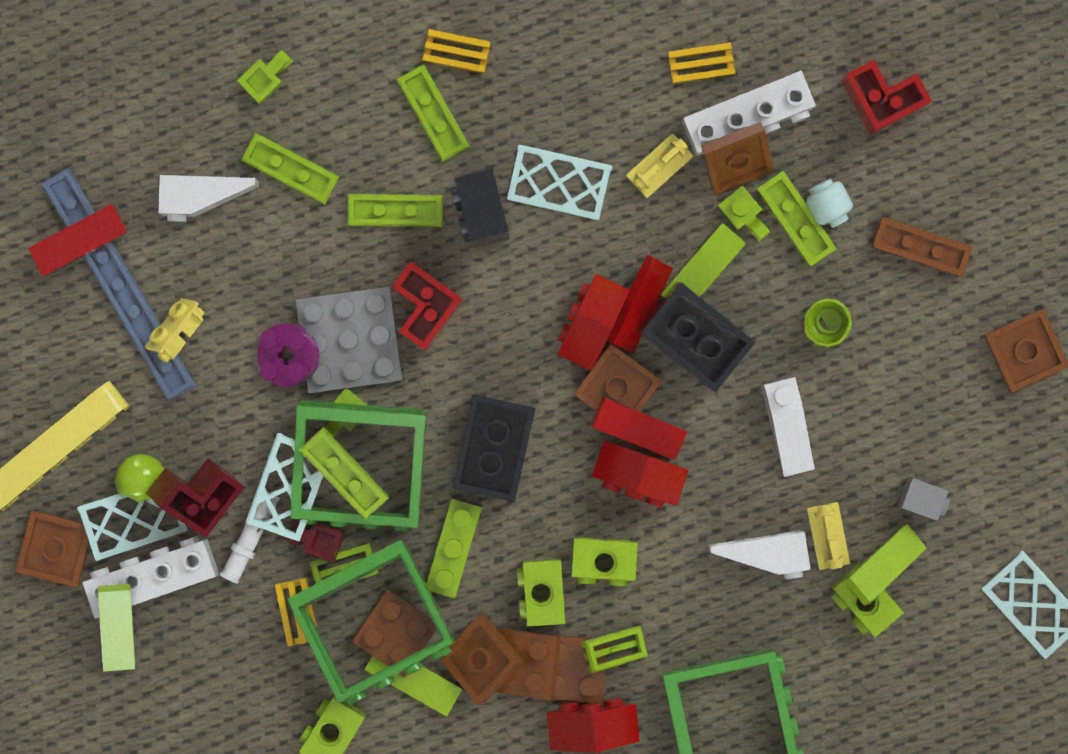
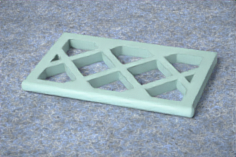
M520 144L517 146L518 153L507 200L599 220L612 165ZM524 152L539 155L543 162L527 172L522 164ZM556 159L570 162L575 167V170L560 179L550 163ZM546 166L556 182L539 191L531 175ZM587 167L604 170L602 181L592 186L582 170ZM520 169H521V171L523 172V175L519 177V173H520ZM579 174L588 189L572 199L563 182ZM524 179L528 180L536 193L531 198L515 195L517 184ZM559 186L568 202L563 205L546 202L543 195ZM600 187L599 194L597 195L595 190ZM591 193L597 203L593 213L578 209L575 202Z
M277 433L245 523L300 541L307 520H300L296 532L285 529L281 519L290 516L291 509L278 514L271 498L286 491L292 499V483L289 484L282 467L293 463L294 456L279 463L276 454L280 443L291 446L294 451L295 439ZM304 461L303 471L306 477L303 478V484L309 482L312 489L307 502L301 505V509H311L323 475L319 471L311 474ZM277 470L284 487L268 494L265 488L267 479L271 472ZM266 501L273 515V518L266 521L254 518L258 505Z
M120 494L77 507L95 561L188 531L186 525L178 519L179 527L165 532L158 529L165 514L164 510H161L153 526L136 518L144 501L138 503L132 516L115 508L118 500L127 498L126 496L122 497ZM152 499L146 501L158 507ZM99 506L108 509L100 526L89 521L87 510ZM112 512L129 519L121 537L104 529ZM134 522L151 530L147 538L135 542L125 539ZM92 528L98 530L95 536L93 534ZM101 533L119 541L114 549L102 553L99 552L96 542Z
M1023 550L981 588L1044 659H1047L1068 639V628L1059 627L1060 609H1068V600ZM1021 561H1024L1033 570V579L1015 578V567ZM1010 572L1009 578H1004ZM998 582L1009 583L1008 601H1001L992 592L991 589ZM1014 583L1033 584L1032 602H1014ZM1038 584H1045L1055 595V604L1037 603ZM1013 606L1031 607V626H1023L1013 615ZM1037 608H1055L1054 627L1036 626ZM1036 631L1054 632L1053 643L1046 650L1035 639Z

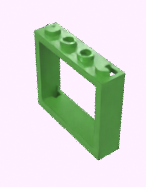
M300 400L297 405L290 518L298 519L299 523L301 519L307 520L306 524L310 525L316 524L317 521H330V525L336 527L349 526V523L361 524V527L365 529H379L380 525L393 526V530L409 532L412 528H418L427 410ZM307 419L415 427L409 514L373 512L367 519H364L356 510L323 507L301 509L305 457L299 449L306 443Z
M403 540L391 544L287 599L338 703L347 701L349 705H352L366 697L364 691L376 686L377 690H381L395 682L393 676L403 671L406 676L423 668L422 661L433 656L435 661L452 653L450 647L456 644L415 560ZM401 558L442 639L346 688L307 606Z
M773 649L662 672L679 754H693L678 683L766 663L786 753L803 754L802 748H796L794 739L795 736H799L796 718H790L787 706L792 705L790 690L788 686L783 687L780 674L786 673L782 655L776 656V652Z

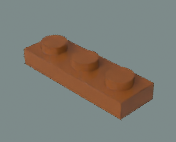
M885 217L880 218L871 248L960 278L964 275L973 248L972 246Z

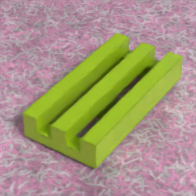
M368 543L339 552L336 560L364 551L368 557L373 554L371 544ZM365 558L320 572L318 565L328 562L321 559L309 561L315 584L322 581V577L338 573ZM377 570L363 578L379 574V571Z
M641 626L629 627L581 642L582 648H585L586 651L584 658L589 663V666H587L588 673H595L648 657ZM635 634L636 639L594 651L593 646ZM638 646V652L597 663L596 658Z

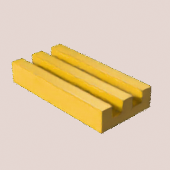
M428 29L423 62L485 73L490 41ZM436 38L481 47L483 51L481 53L433 43V40ZM431 50L481 60L480 65L432 56Z
M731 42L669 51L668 57L672 84L735 75ZM725 51V56L681 63H676L675 59ZM727 63V69L679 76L677 70Z
M307 577L275 584L288 647L307 643L308 640L295 614L294 618L298 637L293 638L283 589L288 588L290 597L297 594L295 586L301 585L302 591L309 588ZM311 604L307 606V609L317 627L313 605Z

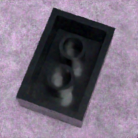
M493 169L455 177L456 186L450 187L457 212L463 211L464 218H460L458 221L465 243L471 241L473 248L510 239Z
M676 282L637 330L648 341L713 392H717L756 343L682 282Z
M473 394L452 488L515 502L535 408Z

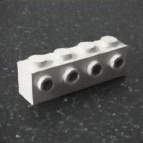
M801 70L683 118L682 124L695 156L703 154L701 145L714 139L721 138L758 122H761L765 133L769 134L781 128L779 123L790 118L792 123H796L810 117L809 111L816 105Z
M198 536L179 542L180 549L169 552L168 546L149 552L151 559L139 562L137 556L120 562L121 569L109 572L108 567L89 573L91 579L82 583L94 618L99 617L98 586L130 584L133 606L220 575L208 539L199 542Z

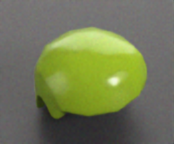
M825 298L814 302L804 316L805 334L816 345L828 348L839 345L851 332L852 319L850 311L838 300ZM820 317H822L829 330L821 326Z
M135 454L126 458L115 474L114 483L118 493L122 497L126 496L138 503L150 500L151 498L146 492L165 468L157 459L150 455Z

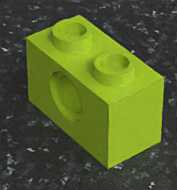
M573 537L571 576L578 577L577 583L596 584L597 579H609V585L628 586V581H635L638 542ZM602 553L609 554L613 558L611 568L605 571L599 570L595 566L596 557Z
M561 558L523 561V568H517L518 587H525V600H519L520 619H527V627L565 624ZM537 584H545L550 589L549 597L543 601L536 600L532 596L533 587Z
M858 562L830 586L835 592L831 598L842 611L848 608L855 616L852 623L863 635L869 632L873 637H877L904 612L885 590L871 602L869 608L865 610L858 609L856 604L858 597L844 581L861 565Z
M335 695L331 701L325 698L315 715L320 717L314 728L308 725L298 741L303 744L299 753L343 754L367 714L357 707L349 705L347 701L338 703ZM325 724H334L339 730V736L335 739L327 738L323 734V726Z

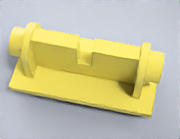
M672 133L626 176L648 198L694 156L688 150L686 143Z
M181 298L180 301L173 304L168 312L169 315L160 326L152 331L149 337L150 340L144 348L157 352V357L165 363H168L170 359L174 360L186 344L179 334L182 332L187 337H191L204 320L202 316L205 312L197 307L199 303Z
M838 502L807 508L819 570L842 568L843 565L850 564Z

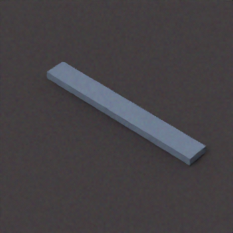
M69 168L41 184L66 227L95 213ZM113 241L85 255L86 262L167 400L171 401L197 386L179 354L176 355L174 360L170 359L168 363H165L157 357V352L144 348L150 340L149 337L152 331L160 326L161 323Z

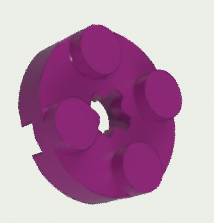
M285 323L275 325L270 330H265L261 334L257 356L260 374L265 380H270L275 385L281 387L299 386L305 383L310 374L316 371L320 357L319 347L315 338L310 337L309 333L305 331L307 330L299 324ZM287 346L289 352L294 353V357L289 359L288 363L283 358V352Z

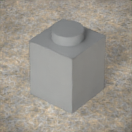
M908 477L897 507L938 521L939 517L944 516L948 510L950 499L947 498L949 491Z

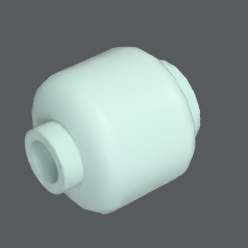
M830 178L808 190L810 195L807 197L806 203L818 224L825 225L830 223L831 227L834 228L849 219L847 213L852 210L853 203L841 182H832Z

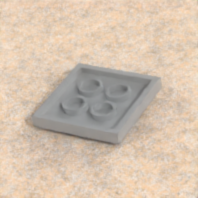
M390 287L296 299L299 325L307 329L305 331L309 333L310 337L315 338L320 354L316 371L306 379L308 393L403 381Z

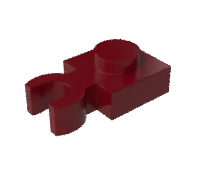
M292 520L290 524L298 528L299 522L298 520ZM316 523L313 524L311 530H308L305 526L300 541L287 537L284 539L293 546L305 544L302 552L334 564L345 534L342 531Z

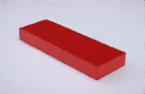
M110 204L29 247L28 250L41 275L46 277L129 232L114 204Z
M646 255L607 339L608 342L627 352L634 353L642 336L637 330L653 312L673 270L672 267L652 256Z
M602 396L590 423V426L672 460L676 459L687 435V431L604 396Z

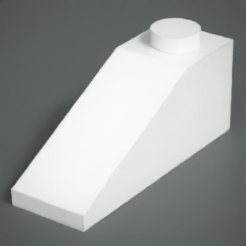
M160 175L159 214L167 216V221L186 222L187 216L195 217L258 188L259 181L256 178Z
M792 377L761 385L783 476L786 477L814 470L805 415L796 378Z
M802 530L708 545V550L712 554L778 575L784 574L785 579L803 577V571L811 570L805 532Z

